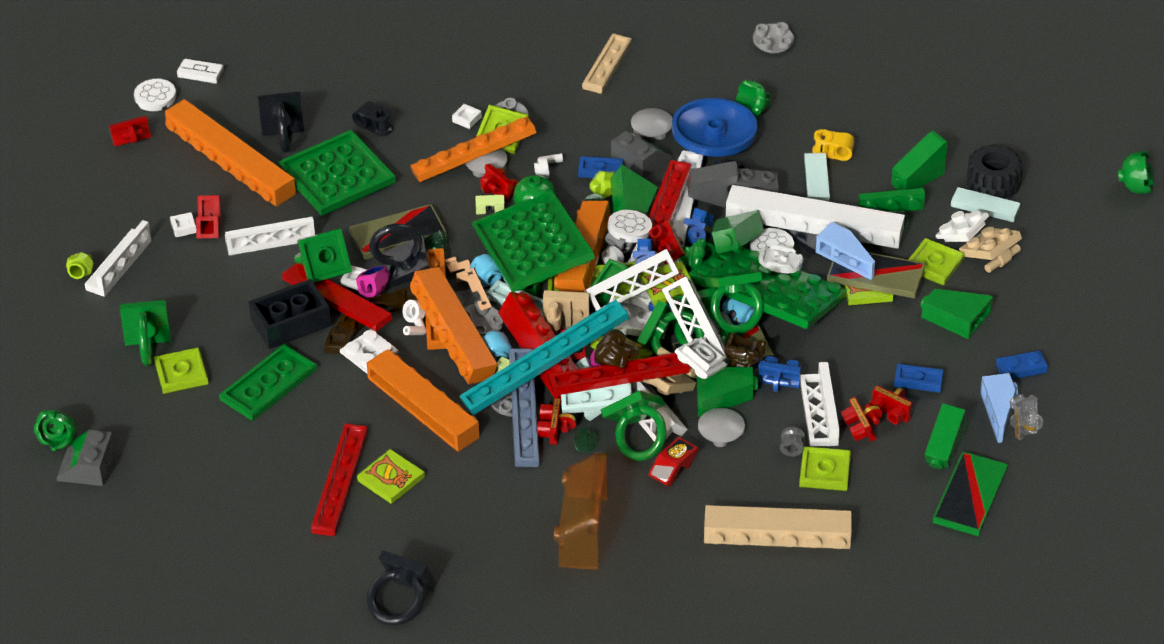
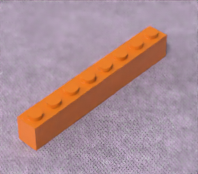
M185 99L165 111V124L170 131L178 134L182 140L193 145L197 151H201L211 161L219 164L223 170L234 175L238 181H242L252 191L260 194L264 200L277 207L296 195L295 180L292 176Z

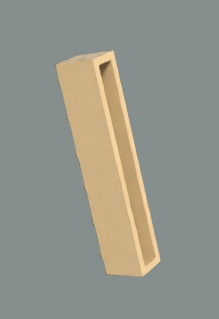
M705 505L704 543L850 549L851 511Z

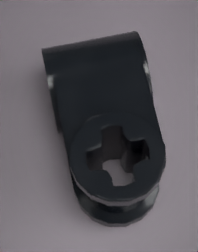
M366 101L352 114V119L358 127L369 130L376 135L386 136L393 131L392 124L389 121L390 111L371 101Z

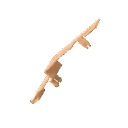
M455 257L446 259L445 263L450 273L465 269V271L456 274L457 282L467 281L472 292H479L482 301L477 303L480 310L491 308L492 306L474 268L470 269L471 264L469 260L457 263Z

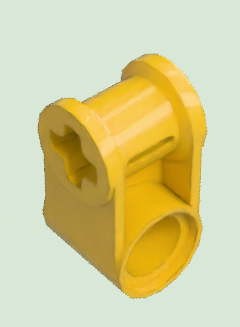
M825 129L817 130L814 133L815 145L812 148V153H826V158L846 161L851 158L855 142L851 134Z

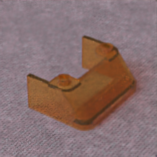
M595 453L569 466L567 472L563 471L562 486H565L560 526H555L554 541H558L559 567L598 569V530L602 500H607L608 498L607 453Z

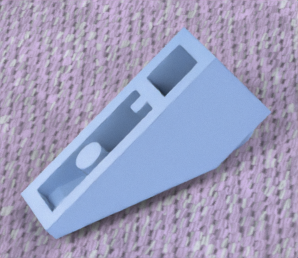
M831 222L817 235L816 253L870 280L874 278L875 261L850 230Z
M1009 373L982 376L980 393L998 443L1003 442L1014 404V396L1018 395L1017 384L1012 382Z

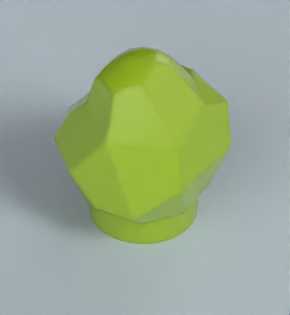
M599 171L595 174L589 184L591 191L603 198L612 195L610 178L615 172Z
M80 252L71 255L67 259L66 268L72 278L81 279L92 273L94 262L90 254Z

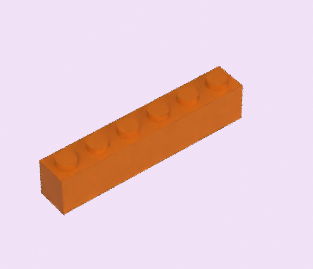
M583 201L580 210H577V220L574 224L592 249L595 259L588 261L584 265L568 269L564 273H559L558 276H555V289L563 292L584 293L586 289L590 288L595 267L597 266L608 231V221L611 216L608 201Z
M436 267L415 271L413 280L410 283L411 292L417 297L421 309L425 311L430 324L437 331L440 341L446 346L450 358L454 360L459 369L460 375L464 377L468 385L482 382L494 375L497 362L441 269Z
M387 349L366 362L368 379L457 452L479 439V422L476 417L469 415L458 403H454L443 391H439L434 387L430 380L423 378L417 373L415 368L403 362L400 356L393 354Z

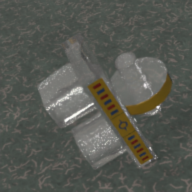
M1019 394L1010 399V407L1014 409V415L1010 418V425L1015 428V437L1018 440H1022L1026 434L1037 433L1043 427V418L1038 415L1037 397L1031 395L1025 398Z

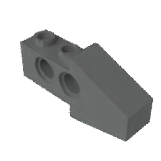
M737 161L690 169L687 179L688 197L721 207H726V201L732 185L776 193L779 189L777 172L737 168Z

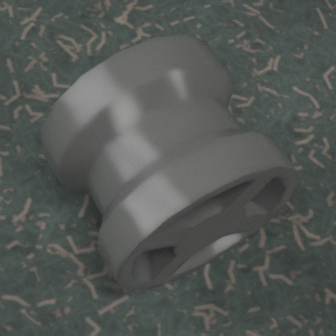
M797 427L783 429L781 432L780 451L787 456L794 457L800 455L803 452L804 432Z

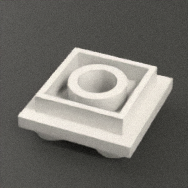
M979 210L971 213L958 211L951 216L952 219L948 223L940 226V231L935 236L937 239H944L945 242L970 241L986 225L984 221L989 215L988 213H981Z
M370 329L357 339L347 343L346 346L340 349V353L367 373L366 362L387 349L396 355L398 349Z
M696 338L675 350L678 359L685 364H689L695 369L696 375L703 379L714 375L727 366L723 361L725 357L703 338Z

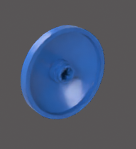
M704 98L686 103L676 111L672 119V134L682 147L693 153L711 157L729 156L742 152L752 145L757 135V120L749 109L737 102L721 98Z

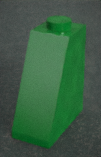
M934 131L929 132L892 168L891 184L894 188L898 190L920 188L944 175L947 141Z
M621 164L610 178L614 213L620 210H634L646 215L658 187Z
M759 210L715 221L712 236L717 254L739 249L764 232Z
M934 289L928 296L926 295L922 299L920 305L922 308L921 318L969 340L991 314L993 297L983 294Z
M726 367L706 379L697 376L698 417H701L711 409L730 408L753 400V390H758V378L753 376V367Z
M942 403L925 452L926 463H929L931 467L936 469H942V467L950 468L968 427L964 409Z

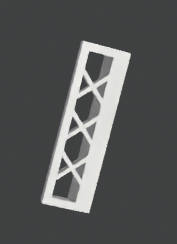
M313 217L227 231L225 232V241L229 255L297 244L298 239L315 235Z
M142 220L136 229H131L87 280L85 283L87 291L104 297L150 244L149 222Z
M666 249L586 289L584 293H589L590 300L597 311L601 308L595 296L603 292L611 295L609 303L613 301L614 296L619 297L617 301L622 303L679 274ZM667 261L672 271L666 275L655 273L657 266ZM643 272L651 274L649 284L645 286L635 283L637 276ZM654 276L660 277L653 281ZM623 282L631 285L629 294L625 296L615 293L617 285ZM634 286L639 287V289L633 291Z
M684 277L663 288L662 291L687 341L693 340L692 333L694 327L700 328L705 334L703 339L705 341L708 340L709 344L725 357L723 361L726 363L731 360L725 353V346L692 280ZM681 286L684 292L682 302L674 301L670 291ZM684 306L691 308L694 312L692 323L684 321L681 316Z
M819 362L818 374L800 375L810 447L838 446L839 425L828 362ZM818 382L819 385L812 389L806 383ZM815 397L822 402L815 406L809 401ZM818 414L824 419L818 423L811 418ZM821 431L827 435V438L814 439V435Z
M643 381L631 383L632 394L641 390L659 396L648 383ZM664 402L665 406L656 410L664 418L666 438L672 432L682 436L687 431V428ZM651 418L639 421L640 425L655 442L657 434L654 420Z

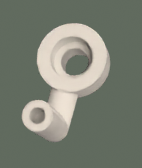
M562 153L539 157L537 163H534L535 174L548 179V164L563 162Z
M408 300L403 306V316L407 322H413L415 326H405L403 333L405 335H425L426 327L423 322L425 311L421 309L418 300Z

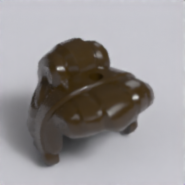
M611 329L604 334L597 344L594 362L601 366H618L620 369H623L629 358H636L639 355V349L625 341L626 336L622 331Z
M731 333L725 347V353L731 359L730 366L753 367L754 364L762 360L767 344L764 340L751 342L749 339Z

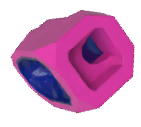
M377 266L360 273L356 279L359 293L364 297H375L383 292L390 277L387 267Z

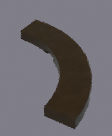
M409 287L395 289V292L385 295L380 293L375 297L365 300L391 313L403 310V306L408 300L418 299ZM343 314L337 325L332 327L324 346L325 353L341 354L340 349L346 346L347 343L352 342L365 325Z

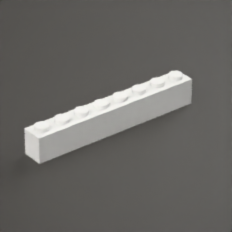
M732 185L726 201V217L759 210L762 224L767 226L819 234L831 222H834L850 230L859 242L897 249L903 234L905 215L736 185Z

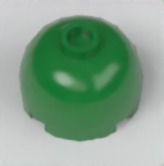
M1147 150L1131 153L1124 159L1122 169H1118L1119 181L1124 182L1125 187L1130 192L1136 194L1153 193V190L1150 188V186L1154 187L1152 164L1147 163L1146 158H1150Z
M540 175L526 176L514 188L513 205L537 197L549 190H552L556 195L555 188L546 177Z

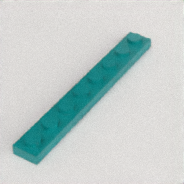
M616 299L461 394L462 402L471 414L475 415L604 335L607 331L629 319V315Z

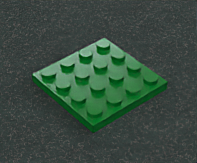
M352 130L277 162L279 168L294 178L296 189L321 216L396 183L395 175Z

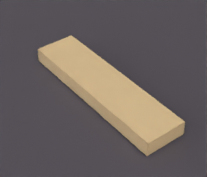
M616 34L611 35L585 78L583 89L603 93L631 46L632 38Z

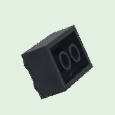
M311 279L248 301L251 322L269 349L331 326L329 305Z

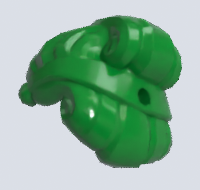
M752 80L741 82L735 102L745 106L757 118L770 106L771 94L766 92L760 83Z
M700 238L693 243L692 247L686 246L683 248L686 255L678 258V261H682L685 268L691 272L713 256L716 247L706 242L705 239Z
M55 409L41 411L39 416H37L36 423H34V434L42 445H50L52 451L68 447L77 432L75 420L71 416Z

